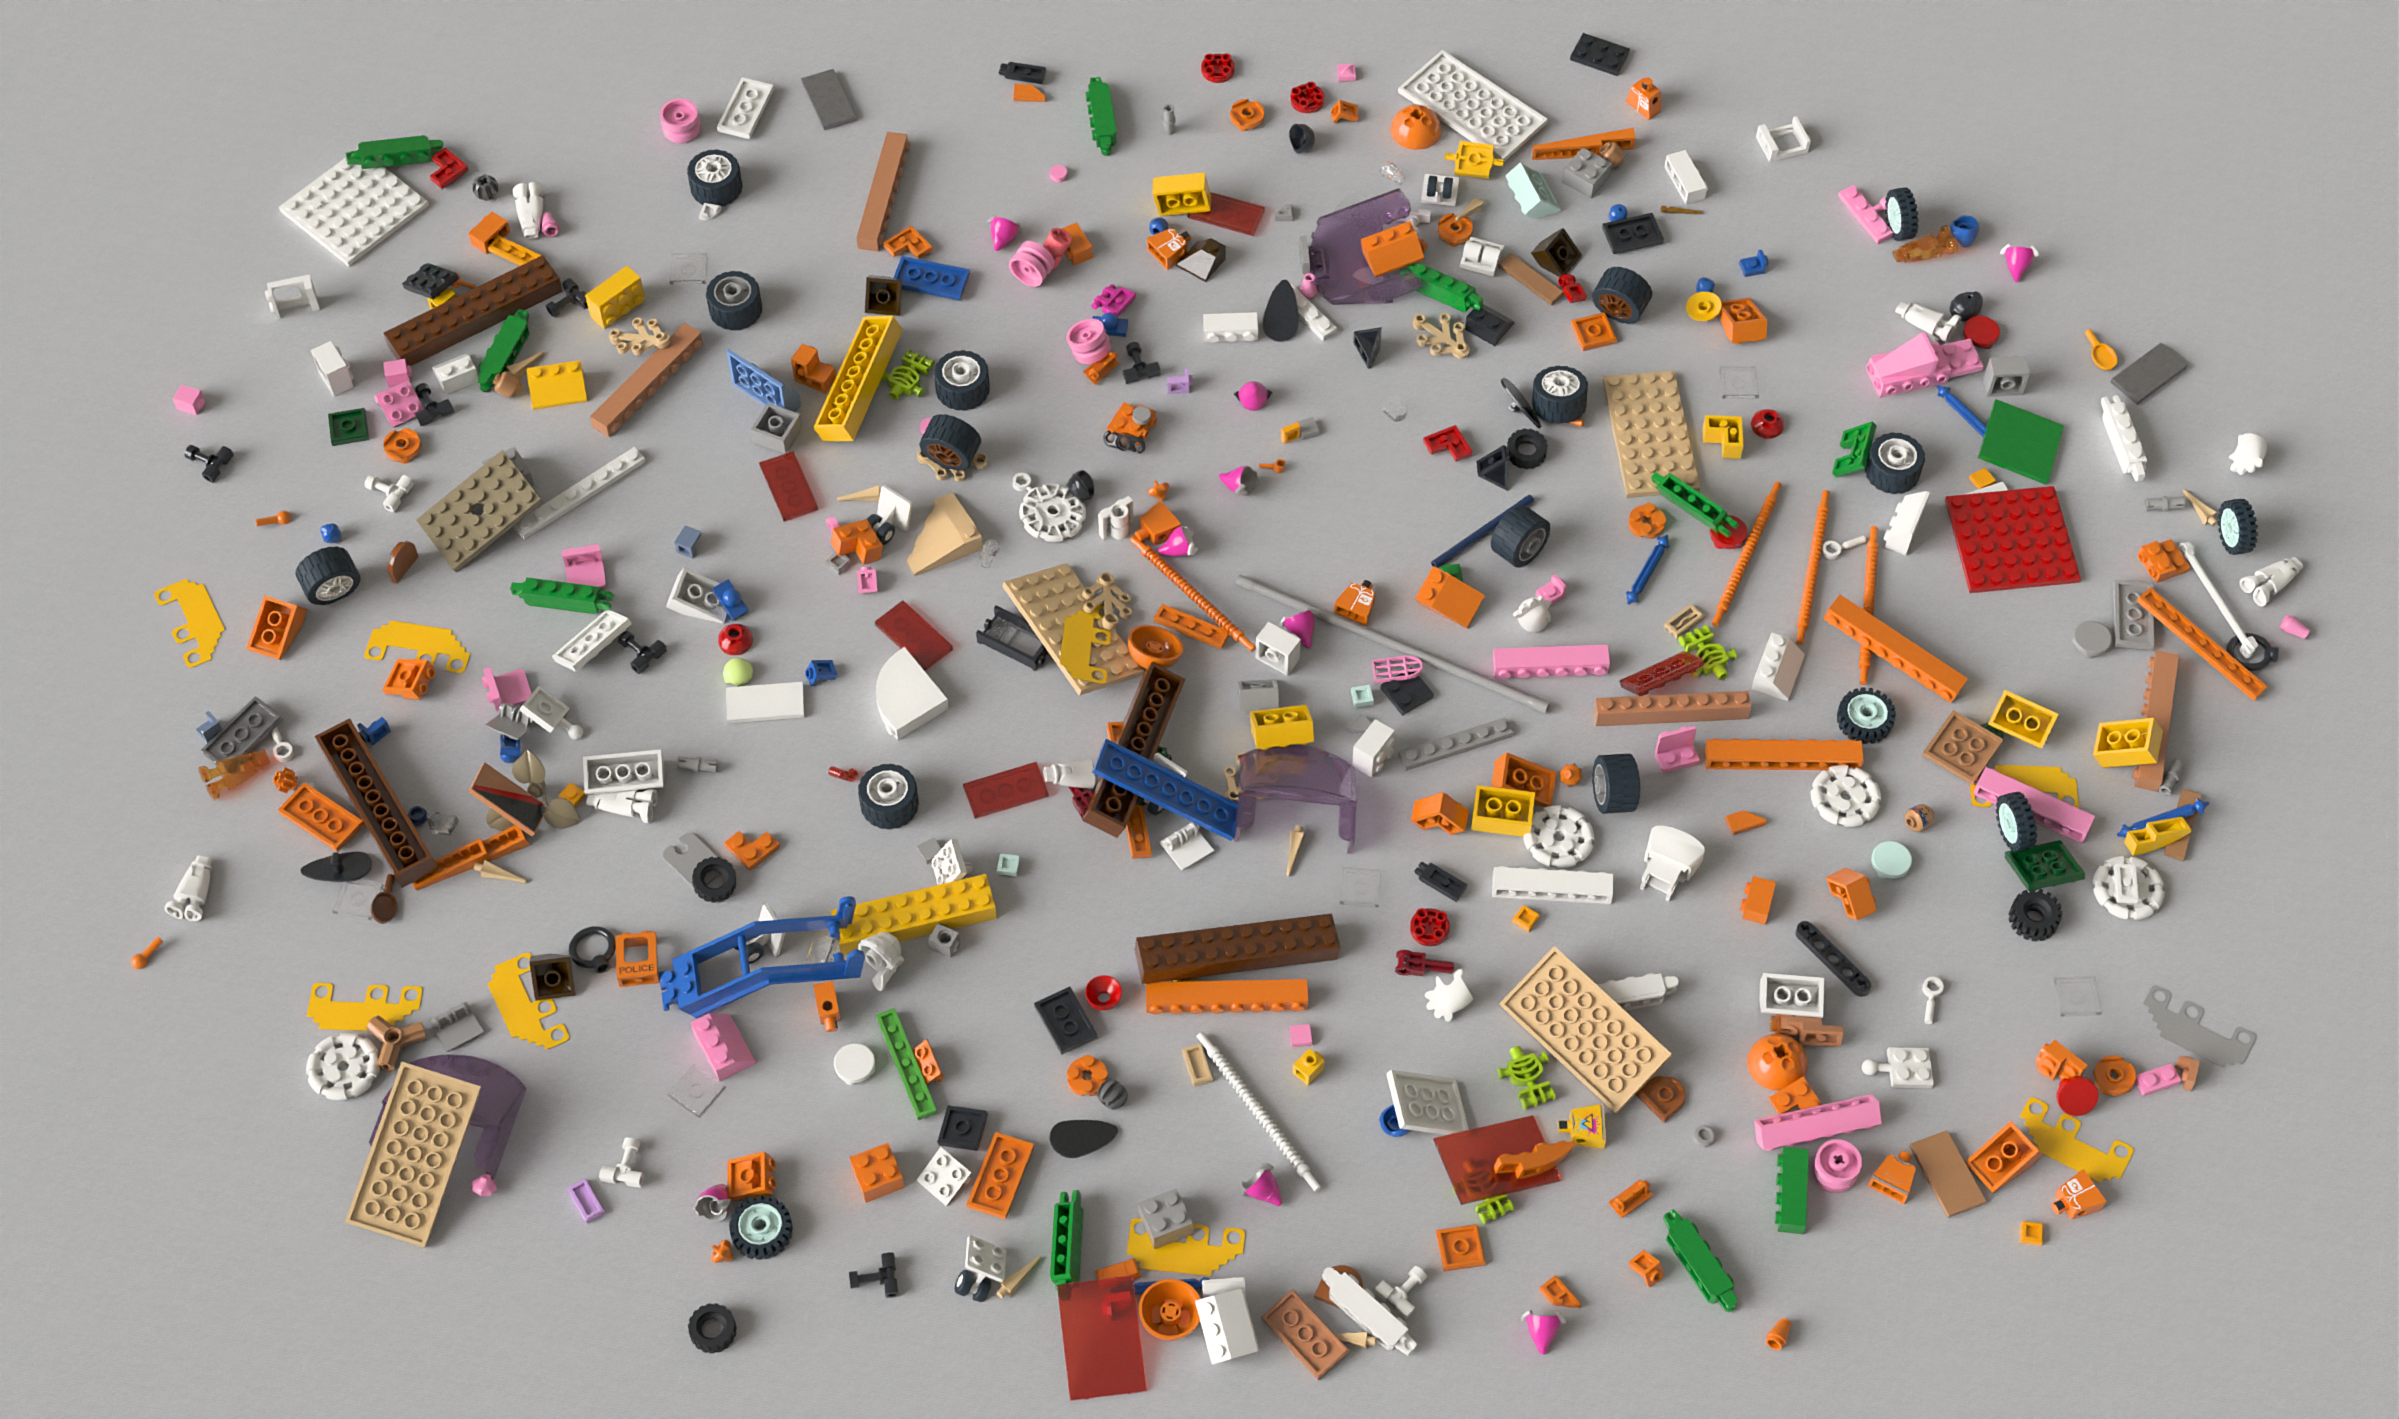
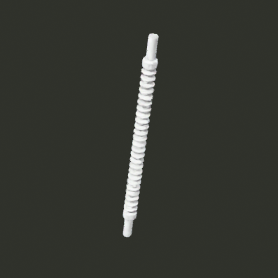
M1200 1032L1197 1038L1208 1051L1207 1055L1213 1059L1217 1067H1220L1219 1071H1223V1076H1227L1226 1080H1230L1229 1084L1233 1085V1089H1237L1236 1093H1240L1239 1097L1243 1098V1102H1247L1246 1106H1250L1249 1110L1253 1111V1115H1257L1256 1119L1260 1120L1259 1123L1264 1124L1263 1128L1267 1129L1266 1132L1270 1133V1137H1274L1273 1141L1277 1142L1276 1145L1280 1147V1151H1284L1283 1155H1287V1160H1291L1290 1164H1294L1293 1168L1297 1169L1299 1176L1304 1177L1314 1192L1318 1191L1321 1186L1309 1172V1166L1304 1164V1160H1300L1301 1156L1297 1155V1151H1293L1294 1147H1290L1291 1143L1286 1142L1287 1138H1283L1284 1134L1280 1133L1277 1125L1273 1124L1274 1121L1270 1120V1115H1266L1267 1111H1263L1264 1108L1260 1106V1102H1256L1257 1098H1253V1093H1249L1250 1089H1246L1247 1085L1243 1084V1080H1239V1075L1236 1076L1237 1072L1233 1071V1067H1229L1230 1063H1226L1227 1059L1223 1058V1054H1220L1219 1048L1213 1046L1207 1036Z

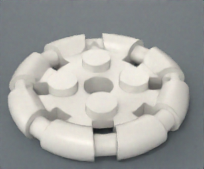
M1055 483L1043 484L1040 488L1035 487L1030 490L1023 498L1024 502L1020 505L1019 509L1020 519L1025 524L1024 528L1037 539L1039 537L1045 539L1046 542H1061L1064 538L1075 536L1083 527L1082 522L1086 519L1085 504L1074 497L1068 487L1065 488L1061 484ZM1058 493L1063 494V498L1058 497ZM1055 509L1058 513L1050 514L1048 510ZM1064 527L1065 530L1060 532L1059 528Z
M1848 765L1829 767L1828 771L1823 770L1813 781V790H1811L1813 806L1819 810L1821 817L1832 824H1842L1844 827L1863 825V822L1870 821L1879 811V802L1881 801L1880 788L1876 782L1872 781L1870 774L1858 767L1854 769L1848 767ZM1866 784L1868 788L1863 789L1862 786ZM1847 794L1851 799L1845 800L1841 795ZM1839 812L1845 813L1846 817L1838 816Z
M1554 805L1542 808L1541 812L1533 814L1531 832L1524 835V842L1527 850L1532 852L1533 858L1548 867L1549 865L1557 866L1560 869L1576 866V863L1579 861L1583 862L1591 853L1594 831L1590 822H1587L1585 820L1586 817L1579 811L1570 807L1566 809L1561 808V805ZM1559 815L1566 816L1567 820L1559 819ZM1579 824L1581 828L1577 830L1576 825ZM1561 835L1564 837V840L1557 841L1554 839V836ZM1542 845L1544 849H1538V847ZM1572 851L1575 855L1572 856V855H1569L1568 853H1570V852Z
M2117 856L2106 860L2103 866L2098 867L2093 877V884L2095 885L2093 892L2102 907L2105 906L2112 915L2126 920L2128 918L2140 920L2151 916L2154 913L2153 911L2158 910L2162 905L2165 892L2162 889L2164 887L2163 880L2157 870L2148 866L2149 863L2132 856L2130 858ZM2115 864L2136 865L2139 899L2137 903L2117 902L2113 904L2110 901L2112 898L2117 901L2114 874Z
M340 1033L339 1036H330L321 1041L315 1047L316 1051L310 1054L306 1066V1074L309 1075L308 1082L315 1092L319 1095H325L327 1099L347 1100L348 1097H357L366 1092L372 1086V1081L377 1079L380 1072V1067L377 1066L379 1051L371 1040L362 1038L360 1034ZM343 1044L342 1048L336 1049L335 1045ZM357 1045L361 1046L358 1051L355 1048ZM323 1054L325 1055L324 1061L320 1059ZM342 1064H349V1068L347 1070H339V1067ZM317 1073H324L322 1076L317 1075ZM362 1073L367 1075L365 1079L360 1078ZM330 1083L334 1084L333 1087L328 1088Z

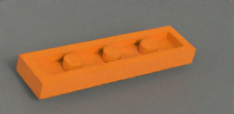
M1164 604L1160 606L1154 616L1155 623L1222 650L1230 636L1226 630Z

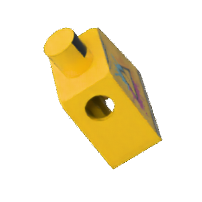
M1604 1104L1572 1109L1569 1120H1558V1133H1570L1571 1142L1574 1141L1575 1145L1604 1149L1606 1143Z

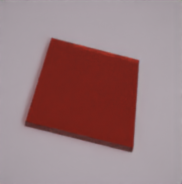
M1533 1115L1433 1139L1461 1205L1562 1180L1556 1166L1541 1174L1517 1179L1515 1172L1495 1173L1494 1164L1499 1156L1503 1154L1518 1155L1523 1152L1531 1153L1537 1144L1545 1142Z
M1133 1275L1057 1285L1070 1401L1147 1391Z

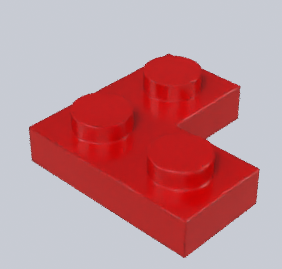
M447 148L432 156L433 162L440 169L431 174L430 179L441 189H444L469 171L468 166Z
M1456 425L1423 437V443L1431 455L1448 449L1456 462L1472 456L1473 451Z

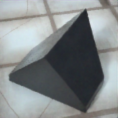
M1382 327L1354 332L1353 343L1368 369L1372 368L1380 351Z
M1503 445L1477 460L1476 464L1480 478L1508 491L1507 448Z

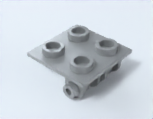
M501 703L499 707L501 713L485 724V727L492 729L494 732L509 736L511 739L519 740L538 724L522 713L519 707L514 708L509 703Z
M466 1001L429 1020L447 1052L484 1033Z

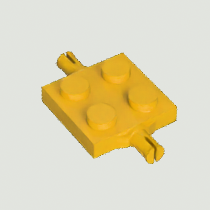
M1465 141L1459 142L1456 154L1445 152L1444 160L1455 161L1454 175L1489 179L1490 170L1493 165L1503 167L1504 159L1494 158V145Z

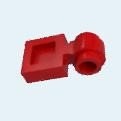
M1563 274L1558 278V284L1563 288L1569 303L1585 301L1587 295L1580 283L1575 284V276Z

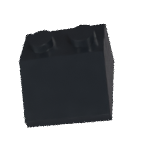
M1484 305L1480 310L1473 308L1466 316L1465 330L1496 346L1514 325L1515 321Z

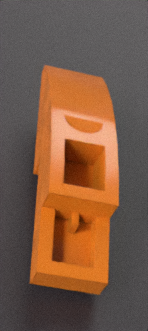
M1559 1141L1553 1144L1543 1142L1537 1144L1531 1153L1523 1152L1518 1155L1503 1154L1499 1156L1494 1164L1495 1173L1515 1172L1517 1179L1541 1174L1561 1163L1571 1153L1575 1142Z

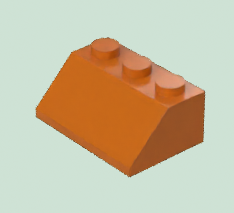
M1411 221L1361 239L1362 252L1375 278L1425 260L1418 236Z

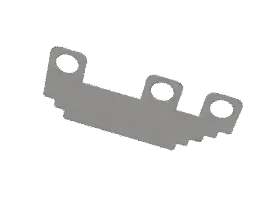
M2157 985L2151 987L2144 1005L2148 1006V1012L2153 1014L2152 1020L2157 1022L2156 1028L2161 1030L2160 1037L2222 1068L2226 1064L2244 1063L2256 1038L2254 1033L2242 1027H2237L2229 1041L2197 1025L2203 1014V1009L2200 1006L2186 1001L2177 1015L2165 1009L2171 998V993ZM2157 990L2164 992L2165 1000L2162 1002L2154 1000L2153 992ZM2187 1007H2195L2198 1015L2195 1018L2188 1017L2185 1014ZM2240 1032L2247 1033L2250 1036V1041L2246 1044L2240 1043L2237 1039V1034Z

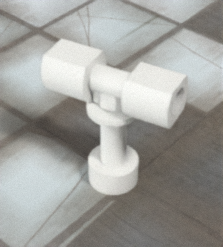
M1396 208L1395 221H1411L1419 237V229L1416 225L1419 222L1430 223L1431 210L1418 209V212H1408V208Z
M372 474L365 481V488L372 491L377 488L386 492L387 498L383 505L390 512L396 511L401 504L400 498L403 493L408 494L414 485L413 480L405 475L401 477L396 485L391 484L390 486L379 482V477Z
M634 1138L624 1139L622 1148L625 1150L622 1163L617 1164L616 1168L602 1166L599 1174L601 1182L615 1184L616 1180L624 1181L627 1186L642 1187L644 1181L643 1173L632 1171L633 1169L629 1166L633 1152H638L640 1141Z
M1414 1266L1409 1271L1410 1278L1401 1288L1395 1287L1393 1289L1383 1280L1374 1291L1384 1302L1389 1300L1396 1306L1395 1311L1406 1320L1415 1311V1307L1407 1301V1293L1416 1283L1422 1284L1427 1278L1425 1272L1418 1266Z

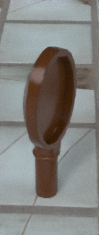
M393 874L387 875L383 892L378 893L371 904V915L380 924L390 922L397 912V901L394 895L391 894L395 880Z

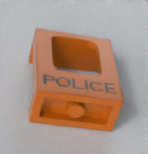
M656 931L615 935L616 972L619 987L660 983ZM648 945V959L646 961L625 962L624 948Z

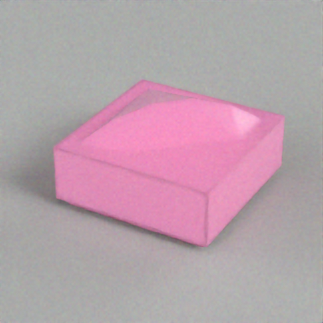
M1354 64L1337 65L1339 82L1356 80Z

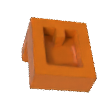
M1339 100L1331 109L1332 122L1337 123L1340 118L1356 122L1359 118L1358 105Z
M1645 1250L1628 1262L1630 1268L1644 1278L1649 1288L1664 1277L1661 1262Z

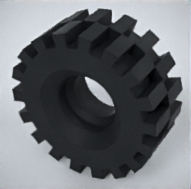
M2026 889L2022 894L2019 893L2009 911V923L2013 922L2011 928L2013 930L2017 929L2016 934L2020 936L2022 933L2024 935L2023 939L2026 940L2028 937H2031L2032 941L2035 942L2037 938L2040 941H2044L2046 937L2049 939L2056 932L2063 915L2062 911H2060L2061 904H2056L2058 899L2056 897L2051 898V893L2049 892L2044 894L2042 889H2039L2038 892L2032 890L2029 893ZM2029 911H2036L2043 918L2041 921H2035L2027 913Z

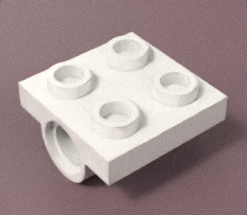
M1470 237L1465 244L1460 268L1494 277L1504 251V245Z
M1129 496L1119 499L1114 505L1103 509L1098 514L1099 535L1103 540L1109 536L1118 540L1128 536L1129 524L1134 522L1133 500Z

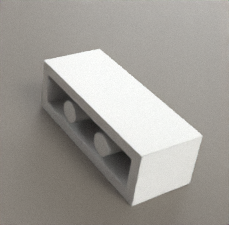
M1686 150L1666 155L1664 167L1685 204L1705 199L1706 191H1708L1707 183L1701 178L1699 169H1696L1692 157L1688 155Z
M1257 312L1203 314L1204 342L1258 340Z

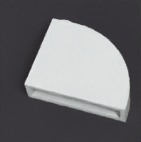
M905 647L891 656L882 667L876 684L878 710L886 725L887 732L891 736L894 735L897 740L949 709L948 699Z

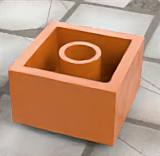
M889 1143L849 1157L852 1171L865 1203L904 1188L903 1177Z

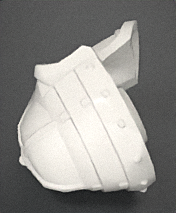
M881 932L861 940L858 945V950L863 951L865 954V961L877 971L872 981L879 991L885 989L887 982L897 971L896 968L904 962L898 939L888 932Z

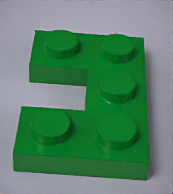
M1873 421L1843 431L1840 446L1843 449L1852 447L1849 455L1835 460L1832 474L1835 477L1862 470L1866 467L1877 427Z

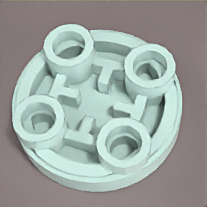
M1886 841L1876 846L1871 861L1879 877L1894 879L1907 875L1912 864V856L1909 850L1901 843Z

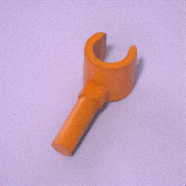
M457 274L459 279L451 285L454 288L460 285L475 288V284L462 281L459 274Z
M1277 459L1275 464H1259V468H1271L1276 473H1282L1285 468V460Z

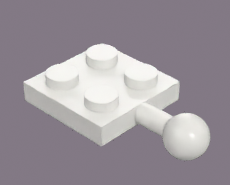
M540 686L535 689L519 709L550 733L559 724L568 731L569 737L573 740L582 738L584 734L583 728L580 725H572L563 718L570 708Z
M1888 1047V1063H1877L1872 1059H1867L1862 1064V1071L1866 1075H1874L1877 1071L1890 1072L1892 1088H1932L1934 1085L1929 1048Z

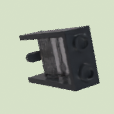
M996 605L994 607V618L992 620L987 618L984 623L985 630L983 632L977 630V643L984 644L1036 671L1038 666L1044 664L1048 654L1047 649L1026 619Z

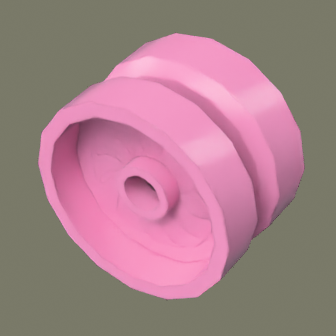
M677 98L663 105L660 111V118L664 135L668 140L675 143H685L698 136L701 125L697 107L692 101Z
M1031 241L1024 242L1009 262L1012 274L1022 283L1033 287L1040 286L1055 266L1051 253L1042 245Z
M1085 319L1076 323L1070 328L1066 336L1075 359L1082 364H1092L1102 360L1108 355L1112 347L1103 323L1097 319Z
M1837 1139L1827 1141L1819 1148L1812 1165L1813 1178L1826 1191L1832 1193L1847 1191L1855 1184L1862 1167V1157L1858 1149L1847 1141Z

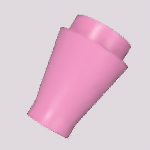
M543 213V234L547 237L556 236L559 231V225L551 213Z
M1311 273L1304 275V280L1300 287V293L1307 299L1313 298L1317 294L1315 277Z
M2288 614L2279 626L2283 629V632L2301 637L2302 639H2305L2310 631L2296 617Z

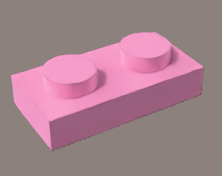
M2172 1063L2138 1074L2135 1080L2142 1096L2173 1087L2181 1082Z

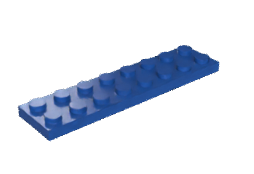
M1105 739L1093 768V774L1230 841L1233 840L1244 806L1117 743Z

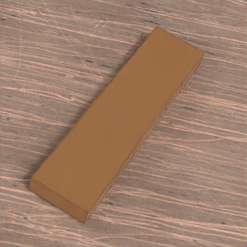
M1509 253L1498 263L1499 268L1548 304L1552 305L1563 296L1562 290L1513 254Z
M2182 789L2177 808L2187 804L2194 805L2195 799H2201L2202 794ZM2197 811L2193 815L2184 818L2191 828V832ZM2191 833L2167 845L2164 855L2183 861Z

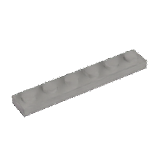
M1506 717L1401 750L1398 756L1405 771L1512 737L1513 732Z

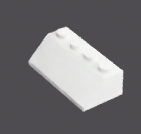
M661 749L583 757L585 795L664 787L665 768Z

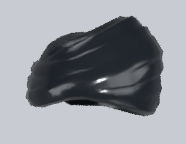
M1306 124L1292 125L1289 130L1291 145L1297 154L1306 153L1314 146V131Z
M1975 291L1957 295L1951 301V315L1961 316V321H1967L1971 317L1977 316L1983 306L1981 293Z
M1085 470L1072 474L1066 484L1071 494L1079 500H1091L1095 494L1093 480Z

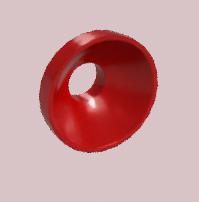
M1762 409L1754 414L1751 420V428L1761 438H1776L1784 430V419L1775 410ZM1771 415L1774 417V420L1767 421L1764 419V416Z
M730 624L724 627L718 636L720 649L728 655H741L747 652L753 643L751 631L742 624ZM731 631H738L740 633L735 638L729 636Z
M1100 975L1088 982L1085 995L1091 1007L1106 1011L1118 1005L1122 997V988L1115 978L1108 975ZM1105 993L1109 995L1110 999L1107 1002H1101L1098 1000V996Z

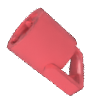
M1053 228L1043 244V247L1054 258L1055 266L1053 270L1057 268L1072 240L1069 233L1061 228Z

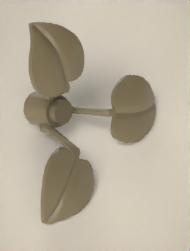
M528 749L525 750L513 765L512 773L514 778L520 783H529L527 792L535 798L542 796L544 806L548 809L544 813V819L548 824L557 828H567L578 823L581 818L569 800L555 798L548 805L547 793L544 791L546 786L544 781L546 775L545 768L536 755ZM490 808L486 817L487 824L490 827L504 831L514 826L512 822Z

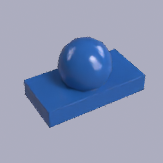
M1111 312L1103 314L1102 317H1092V319H1097L1103 323L1107 335L1126 337L1128 319L1117 318Z
M729 579L712 588V591L732 621L749 611L741 599L740 592L734 588Z
M501 734L500 758L505 763H514L520 756V739H511L509 736Z

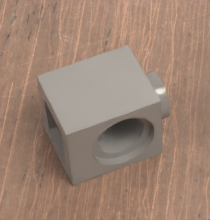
M940 924L936 925L928 939L929 949L950 958L954 952L959 950L961 945L959 933ZM944 940H949L948 943H942Z

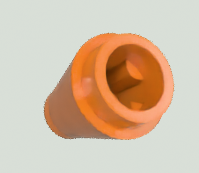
M1781 1318L1766 1335V1344L1774 1350H1781V1348L1785 1347L1792 1323L1786 1318Z

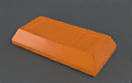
M1135 1258L1095 1270L1101 1290L1141 1277Z

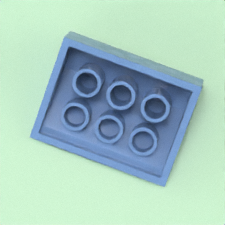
M730 349L726 351L732 384L765 406L768 402L796 412L801 407L800 395L795 390L789 389L783 382L775 380L769 373L763 372L754 363L748 362Z

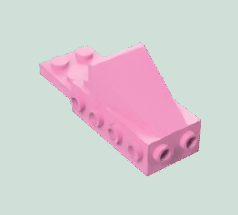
M1923 332L1894 351L1871 356L1867 365V372L1881 398L1947 383L1949 378L1982 371L1984 366L1971 339L1939 345L1938 342L1930 343L1926 333Z

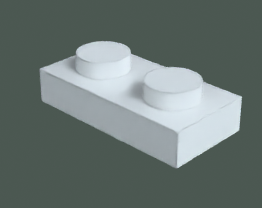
M2115 864L2114 874L2117 902L2137 903L2139 899L2136 865Z

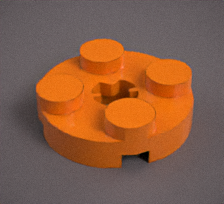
M1249 99L1238 100L1232 105L1230 120L1241 131L1256 128L1264 122V108L1255 100L1254 102L1249 101Z
M1454 213L1443 216L1439 221L1437 230L1439 237L1452 247L1467 242L1473 233L1472 221L1468 217L1456 221L1455 218L1458 215H1454Z
M402 428L403 431L393 430L383 441L384 451L387 457L393 461L403 464L409 463L411 459L418 455L422 448L418 434L408 428ZM406 443L404 447H399V444Z
M1646 503L1645 505L1635 507L1630 512L1629 529L1637 537L1641 538L1644 536L1648 537L1647 539H1653L1663 533L1666 517L1653 503ZM1645 519H1648V520H1650V523H1651V524H1649V523H1647V522H1646V523H1643V522H1644Z
M1085 1055L1076 1059L1067 1070L1068 1085L1075 1094L1080 1096L1097 1095L1098 1088L1108 1078L1107 1068L1104 1063L1092 1055ZM1090 1073L1092 1079L1088 1080V1078H1086V1080H1084V1074Z
M2110 1055L2103 1057L2097 1063L2093 1071V1078L2102 1094L2120 1096L2130 1092L2136 1080V1072L2132 1064L2124 1061L2122 1057ZM2112 1072H2116L2115 1075L2118 1074L2120 1077L2113 1079L2110 1075Z

